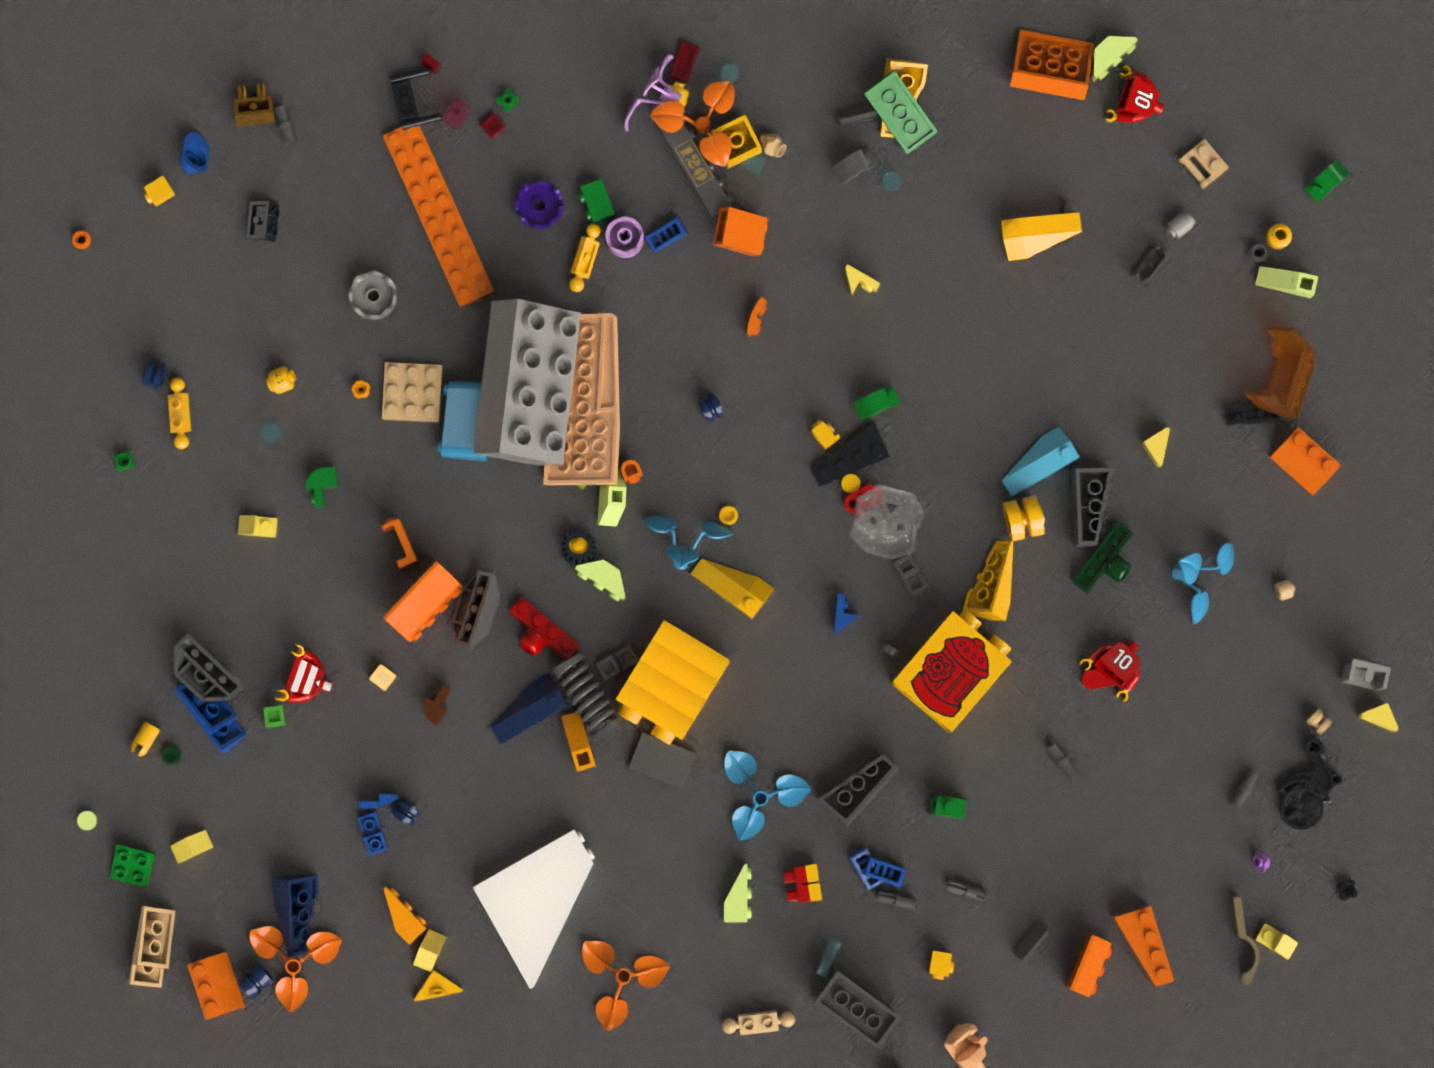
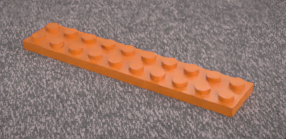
M417 126L405 130L400 127L382 135L459 307L461 308L494 293L495 291L421 127Z

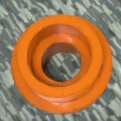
M84 230L76 231L72 236V243L78 249H86L91 244V236ZM80 237H85L84 243H79Z

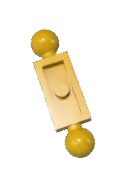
M591 223L587 226L586 233L588 237H581L571 268V273L576 275L569 282V287L573 292L582 291L584 288L582 279H589L600 245L599 242L595 241V238L601 234V227L596 223Z
M176 377L170 381V389L174 394L168 395L170 433H177V436L174 438V445L178 449H185L189 445V439L185 432L191 431L188 393H182L185 387L183 379Z

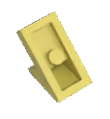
M848 264L845 267L851 296L859 283L865 291L876 293L880 286L879 282Z
M239 515L238 535L276 538L278 519L258 517L257 515Z
M1266 923L1263 924L1254 939L1287 960L1298 944L1288 935L1279 932Z

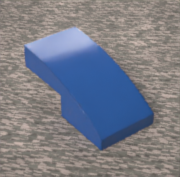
M379 794V802L359 801V809H372L389 805L397 801L400 795Z

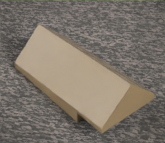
M142 906L128 984L162 988L164 968L169 969L175 910Z

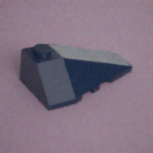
M548 673L534 681L494 724L492 730L501 745L568 707L550 674Z
M287 874L274 877V900L287 955L292 957L305 954L307 949L306 942L310 935L309 923L315 911H312L315 899H318L319 894L318 874Z

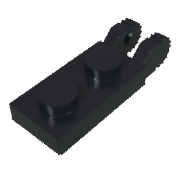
M1278 402L1240 405V407L1225 409V414L1240 412L1241 419L1227 420V426L1280 422Z

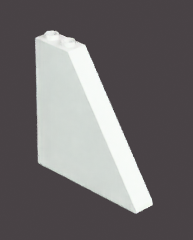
M572 830L473 887L530 989L535 986L594 864L592 859L595 857L590 848L585 849L583 845L585 839L580 831L576 833L575 830Z

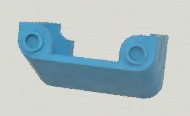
M449 381L448 384H445L444 396H447L443 437L442 441L438 443V452L441 453L442 458L488 462V456L473 454L482 382Z

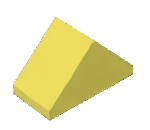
M1167 427L1142 443V446L1156 467H1161L1163 464L1170 428Z
M1388 703L1362 712L1358 716V718L1391 732H1397L1398 730Z
M206 830L188 836L170 846L178 864L214 848Z
M429 929L419 947L413 965L432 972L447 936Z

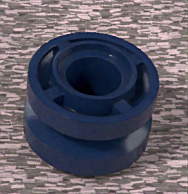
M151 360L144 370L142 385L149 386L152 384V388L158 390L165 380L167 365L161 363L157 366V361Z
M713 393L708 394V399L703 397L698 399L699 407L709 423L714 421L715 416L718 418L724 417L722 406Z
M399 798L397 801L398 808L393 807L391 812L394 813L393 816L406 825L413 826L415 824L413 818H419L422 813L405 799L403 801Z

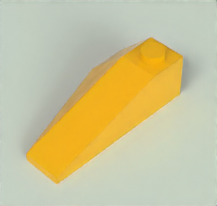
M886 58L884 77L894 70L917 101L926 82L928 65L908 60ZM881 119L880 136L895 138Z
M1079 212L1001 221L1008 261L1028 259L1034 256V254L1082 232Z
M996 541L985 561L986 566L983 572L978 573L976 577L978 581L974 588H970L967 593L963 610H967L973 616L990 621H1006L1011 599L1012 541Z
M701 559L690 573L751 620L774 591L772 586L757 576L705 559Z

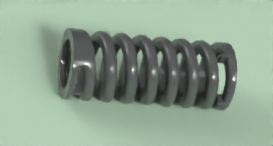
M580 653L561 663L552 671L557 679L565 678L561 682V686L563 688L570 687L566 691V695L568 697L575 696L571 700V704L574 706L580 705L576 712L579 715L585 714L581 721L583 723H590L587 726V731L592 732L590 735L592 740L595 741L621 726L623 722L619 716L602 722L613 714L615 709L610 707L597 713L608 705L610 700L605 698L592 704L605 693L603 689L587 695L599 686L598 680L582 686L594 677L592 671L575 678L589 668L588 663L576 667L575 664L577 662L585 661L584 655Z

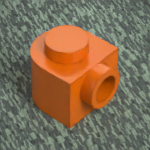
M627 460L622 464L621 474L625 483L629 482L632 485L641 481L640 477L643 476V473L636 461Z

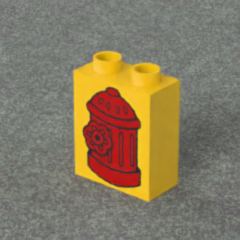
M965 609L959 616L953 611L891 683L949 734L953 732L1012 662L1006 657L1011 648L996 635H993L989 641L977 632L982 623Z

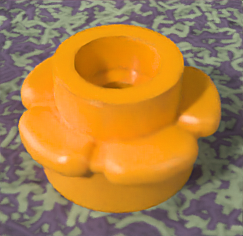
M363 380L356 381L351 387V391L358 399L366 398L370 393V385Z

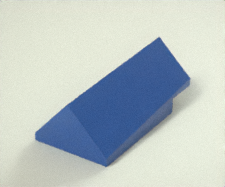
M184 684L174 689L221 753L226 754L247 735L235 721L238 715L226 701L201 702Z

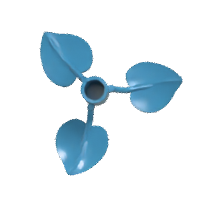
M652 515L643 519L651 530L659 533H671L673 545L668 546L667 553L673 561V567L677 569H686L689 563L699 558L695 548L703 535L706 534L707 537L712 539H722L733 535L732 530L721 523L714 521L704 522L701 524L703 531L700 532L692 548L676 545L674 528H677V523L672 518L664 515Z
M1232 543L1221 545L1217 552L1216 566L1201 567V555L1191 553L1179 559V564H1176L1173 568V578L1184 581V585H1188L1196 591L1191 600L1193 624H1197L1204 617L1209 606L1207 592H1201L1199 588L1193 585L1199 570L1219 569L1221 575L1227 574L1234 563Z
M730 750L726 754L724 766L727 777L736 784L742 783L746 778L754 791L752 797L755 805L753 808L741 806L734 811L732 816V824L740 841L753 837L762 829L765 821L764 814L755 810L758 806L766 805L768 799L774 794L778 793V800L781 804L792 807L802 802L811 791V787L805 780L796 775L787 774L777 779L776 786L778 790L767 794L764 789H756L749 777L756 771V761L749 753Z

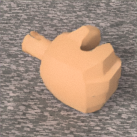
M971 1023L958 1024L947 1036L944 1046L960 1067L986 1068L982 1060L986 1056L985 1044L988 1039L985 1035L981 1037L976 1036L974 1033L978 1029Z

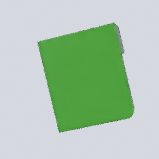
M283 705L263 708L265 726L267 728L287 726Z

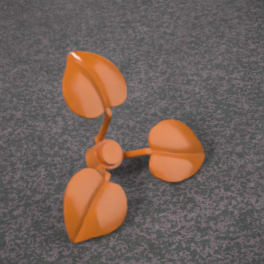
M730 81L714 82L705 88L703 100L711 108L706 117H698L696 121L683 115L684 106L677 101H666L652 111L650 118L659 128L669 133L680 130L683 126V119L695 126L698 133L708 135V137L700 141L699 148L701 154L715 165L722 167L727 165L732 149L731 140L726 134L721 132L711 135L709 132V118L713 109L720 114H724L732 107L735 91Z
M264 926L250 931L251 945L259 956L271 959L275 956L276 951H278L286 962L285 969L291 974L292 978L283 977L276 985L275 992L278 1000L288 1012L297 1009L308 994L306 980L304 978H295V974L301 969L302 962L312 954L314 961L317 963H329L336 957L342 942L341 938L336 934L317 932L312 934L306 942L310 950L301 959L295 956L287 958L279 948L283 944V935L279 929L273 926Z
M603 941L584 942L582 957L587 969L592 973L601 974L607 968L616 973L615 981L619 984L614 999L609 996L603 997L596 1005V1016L604 1030L610 1031L617 1028L627 1017V1003L624 1000H617L622 986L630 982L632 977L638 976V982L643 987H656L662 982L670 968L667 962L655 956H642L634 963L636 973H631L626 968L618 970L609 966L615 958L611 945Z

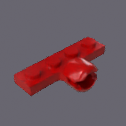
M523 597L509 610V613L528 629L519 641L521 648L528 654L535 656L544 646H549L563 659L568 660L579 649L580 645Z

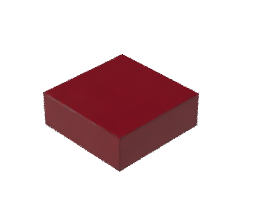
M426 52L422 56L421 64L426 68H430L431 73L436 75L440 71L441 64Z
M495 112L480 123V126L491 140L506 129V126Z

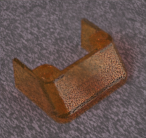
M1267 326L1266 331L1274 338L1271 352L1277 359L1267 391H1246L1245 395L1259 409L1288 419H1297L1300 415L1316 365L1317 354L1294 328Z

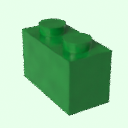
M602 179L580 186L581 192L578 194L581 203H586L588 210H585L588 221L592 220L593 223L598 224L615 218V213Z

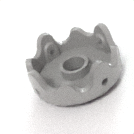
M371 271L355 277L349 290V299L351 306L358 315L369 320H379L393 311L397 303V290L390 277L377 271ZM370 292H378L379 298L376 301H370L368 299Z

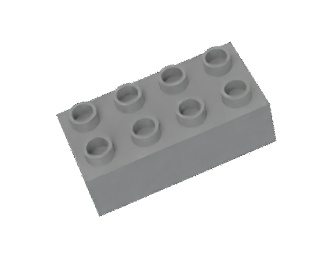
M521 299L492 301L473 454L535 466L563 465L581 313Z

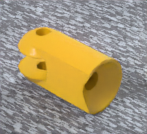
M144 721L131 743V752L133 753L138 744H140L143 748L139 753V757L146 755L160 730Z

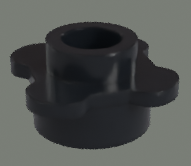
M1349 879L1347 882H1338L1336 884V888L1340 893V900L1345 901L1347 898L1357 897L1358 892L1354 886V880Z

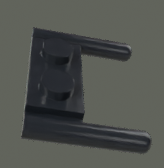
M428 67L389 77L403 130L442 120L441 113L421 118L418 115L410 79L429 75L431 70Z

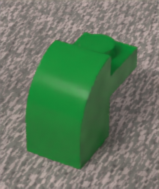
M1337 159L1316 177L1305 190L1318 203L1345 179L1350 172Z
M892 386L868 394L853 404L860 420H863L901 403Z
M336 467L319 468L312 472L307 479L306 489L308 491L314 490V493H311V502L315 504L317 509L325 508L323 489L338 488Z

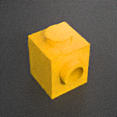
M164 176L143 187L146 191L144 196L148 203L153 202L156 207L175 196L174 191Z
M932 950L928 971L929 974H933L932 978L944 980V976L949 977V973H953L954 962H951L952 954Z

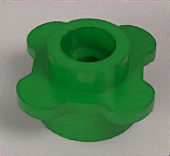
M505 89L501 97H497L496 101L497 104H501L504 107L505 111L509 112L515 104L519 103V97L514 96L510 89Z
M127 450L125 453L114 455L119 472L135 467V462L132 461L131 457L132 452Z

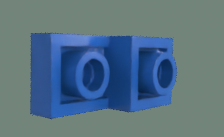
M376 811L358 816L357 820L369 856L388 850Z

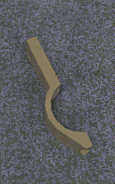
M1231 897L1236 937L1245 940L1252 949V963L1247 971L1241 974L1242 984L1249 985L1259 964L1260 953L1255 942L1246 936L1241 897Z

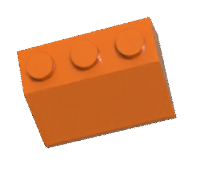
M1299 427L1269 457L1312 496L1341 466Z
M1088 934L1066 988L1090 997L1091 994L1094 995L1098 987L1096 980L1098 976L1101 977L1105 970L1103 963L1106 958L1109 959L1113 948L1110 947L1112 943Z
M227 951L187 965L205 1020L245 1007Z

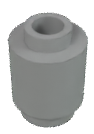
M1188 212L1180 213L1166 224V232L1171 238L1179 239L1193 228L1192 226L1195 224V221Z

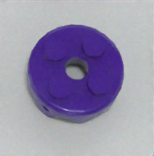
M544 181L525 184L515 201L519 219L531 229L544 230L552 227L559 221L563 212V200L559 190ZM536 202H543L545 208L542 211L535 210L534 205Z

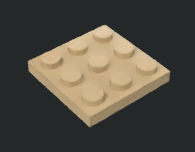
M385 362L382 420L440 423L443 366Z

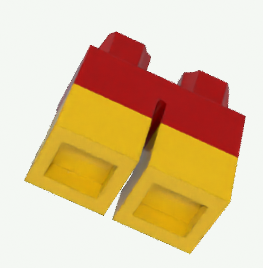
M817 864L796 867L791 871L783 873L785 883L796 882L795 890L786 891L788 901H798L801 903L822 900L820 883L802 885L803 883L819 881Z

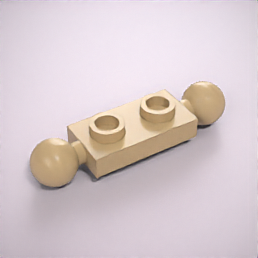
M777 1010L738 1014L739 1021L727 1018L722 1023V1029L727 1034H732L736 1029H740V1035L779 1031L778 1024L784 1027H791L795 1022V1016L791 1012H784L781 1016L777 1017Z

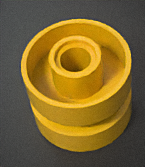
M1035 495L1022 498L1021 510L1016 500L1003 502L1004 518L1012 542L1025 539L1026 527L1031 537L1044 535V515Z

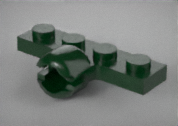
M1117 522L1074 578L1072 584L1088 594L1103 575H1108L1114 581L1121 582L1129 573L1131 565L1119 554L1134 535V532L1120 522Z

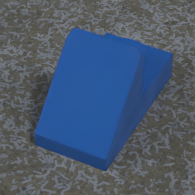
M837 594L834 633H839L859 616L857 614L844 613V610H848V599H845V594Z

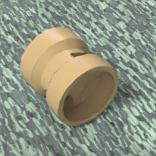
M1318 708L1309 716L1306 723L1309 726H1313L1315 731L1321 735L1333 721L1329 717H1325L1323 711Z

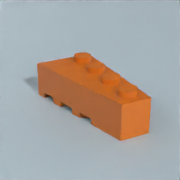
M1147 906L1112 917L1152 985L1157 987L1173 982L1174 978L1152 907Z

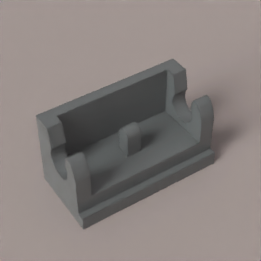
M1153 245L1130 276L1146 287L1170 256V253L1162 251L1159 245Z

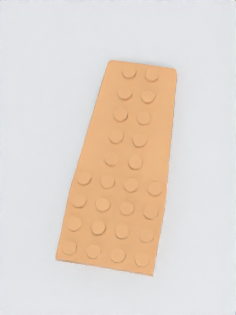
M612 313L581 314L563 465H544V485L617 484L620 437L617 316Z

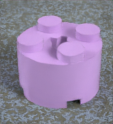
M625 216L610 222L606 229V244L615 256L631 258L642 249L644 233L642 227L635 219ZM628 234L629 239L622 241V237L620 236Z

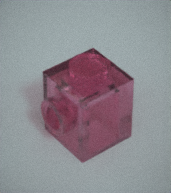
M453 99L444 113L442 121L455 130L460 131L471 113L470 108H468L469 105L460 99L459 101Z

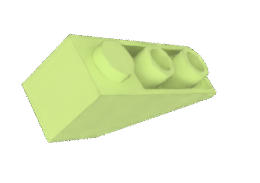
M1259 266L1255 285L1311 299L1315 294L1318 276Z
M744 864L724 902V922H747V918H751V907H747V899H751V887H747V879H751V868H748V864Z

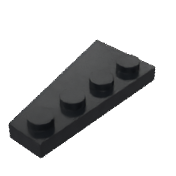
M875 422L812 469L819 487L890 457Z

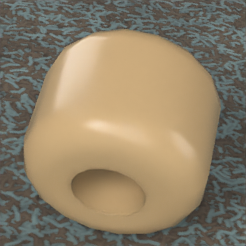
M1289 580L1275 583L1274 589L1277 598L1281 601L1292 598L1295 591L1294 584H1291Z

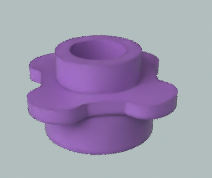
M1256 850L1252 866L1258 868L1261 873H1264L1266 868L1270 866V857L1268 854Z

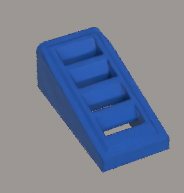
M676 217L645 236L653 252L656 253L686 236L689 232L680 217ZM676 224L681 233L678 234L673 225ZM669 228L674 237L671 238L666 229ZM661 232H663L664 236L666 237V242H664L663 238L661 237ZM654 236L657 237L661 245L658 246L653 239Z
M865 846L848 855L868 891L883 883L877 879L868 882L867 879L871 877L863 874L866 866L859 867L871 857ZM865 854V857H863L862 859L856 861V859H858L859 857H861V856H863V855ZM873 862V871L870 872L871 874H874L876 868L875 862Z
M869 857L864 875L901 887L906 869ZM873 862H875L877 865L874 874H871L870 871ZM884 865L881 876H877L880 866ZM889 867L891 868V870L889 872L888 878L886 879L884 877L887 868ZM894 870H898L895 881H892Z

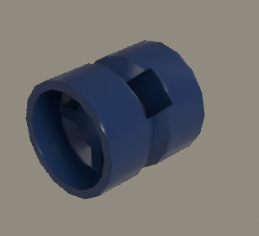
M259 962L250 968L249 974L244 973L237 979L239 985L252 999L261 992V987L266 988L274 981Z

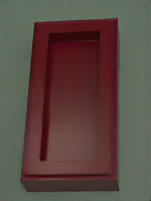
M682 41L669 78L688 83L700 47Z

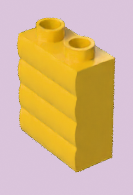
M664 620L618 694L616 701L621 703L622 706L617 714L635 725L639 723L642 717L655 724L650 734L668 745L672 743L675 737L682 741L729 665L730 660Z

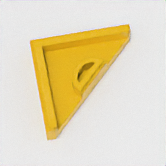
M433 970L413 1000L420 1001L462 992L463 989Z

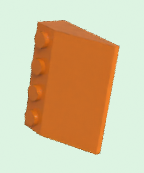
M1020 29L1010 87L1085 100L1089 86L1094 43Z
M436 561L383 618L411 643L422 635L421 631L426 626L429 627L435 621L434 617L439 612L442 613L447 609L448 603L452 598L456 599L461 594L463 586Z

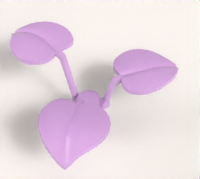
M667 54L661 66L656 67L643 93V96H646L648 90L652 87L662 93L660 99L663 101L636 98L625 118L624 127L626 131H628L630 116L641 102L662 104L666 101H680L682 94L674 91V88L668 86L662 80L663 69L669 61L674 59L673 55ZM659 81L665 88L663 90L654 84Z

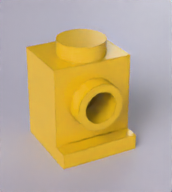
M820 419L812 425L811 434L824 450L840 439L839 434L836 436L833 434L835 430L829 423L825 424Z

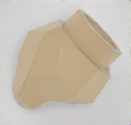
M762 134L759 138L763 144L765 154L778 158L784 154L787 146L778 134Z

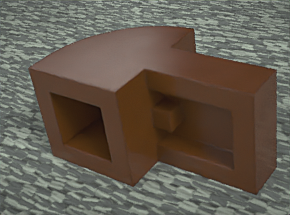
M445 685L442 688L438 687L433 695L435 697L434 701L426 698L424 704L426 717L437 727L448 711L442 707L451 692V689Z

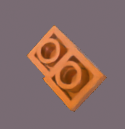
M763 297L758 300L751 313L747 328L748 338L752 335L756 336L762 329L760 326L762 321L757 316L761 317L768 309L766 307L767 300Z

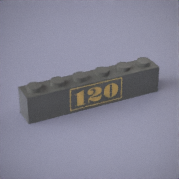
M683 119L682 128L673 133L663 131L656 124L708 215L714 221L718 218L719 209L732 207L733 200L729 194L725 195L722 188L724 185L719 177L715 178L712 173L715 171L709 161H705L700 152L699 145L695 144L693 140L695 136L692 130H687L685 127V119Z

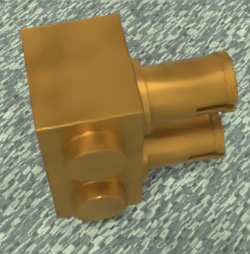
M260 83L256 84L257 97L249 98V88L247 85H243V92L241 85L236 87L238 99H233L237 127L275 123L272 96H268V86L266 83H262V90Z

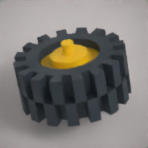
M576 529V532H573V530L569 531V535L566 534L564 539H562L561 553L564 556V560H568L570 565L574 563L575 566L585 564L586 562L590 563V560H593L596 553L594 537H591V534L589 532L586 533V530L583 529L582 532H579V529Z

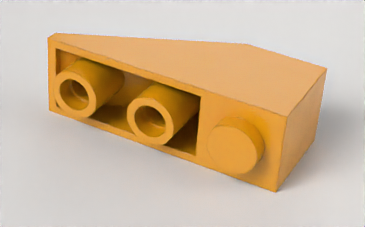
M574 712L561 716L577 772L595 767V760L583 722L581 721V715Z
M385 887L384 893L395 930L411 945L427 929L425 926L427 922L420 915L416 917L411 912L413 908L408 902H402L398 898L400 894L393 887L390 889Z

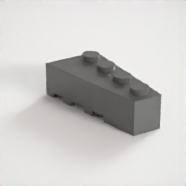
M1075 468L1070 471L1073 547H1093L1098 545L1102 516L1106 506L1105 502L1113 468Z
M883 754L817 800L848 827L899 768Z

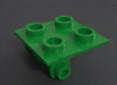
M117 844L110 878L147 888L152 863L155 861L156 855L153 852L128 847L124 844Z

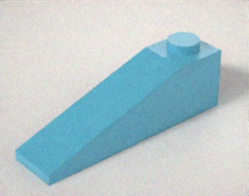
M1057 427L1042 435L1002 479V482L1012 497L1075 462L1080 457L1068 437L1060 427Z

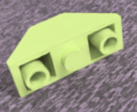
M1108 36L1093 51L1092 80L1094 82L1098 78L1102 80L1109 73L1107 70L1111 66L1115 68L1123 60L1121 57L1125 53L1129 55L1135 50V44L1138 39L1136 37Z
M618 469L617 484L600 485L597 525L617 526L625 509L627 487L620 469Z
M605 560L576 566L577 576L585 581L587 579L594 582L593 586L600 591L606 589L610 592L609 596L614 600H625L626 597L619 569Z

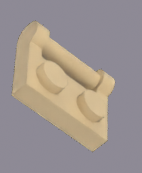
M1205 139L1179 159V162L1182 165L1184 164L1199 181L1202 189H1205L1229 169L1228 165ZM1194 157L1210 177L1206 179L1190 158Z

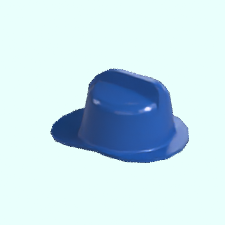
M188 133L183 142V150L179 155V163L184 169V174L204 172L208 168L209 145L199 133Z

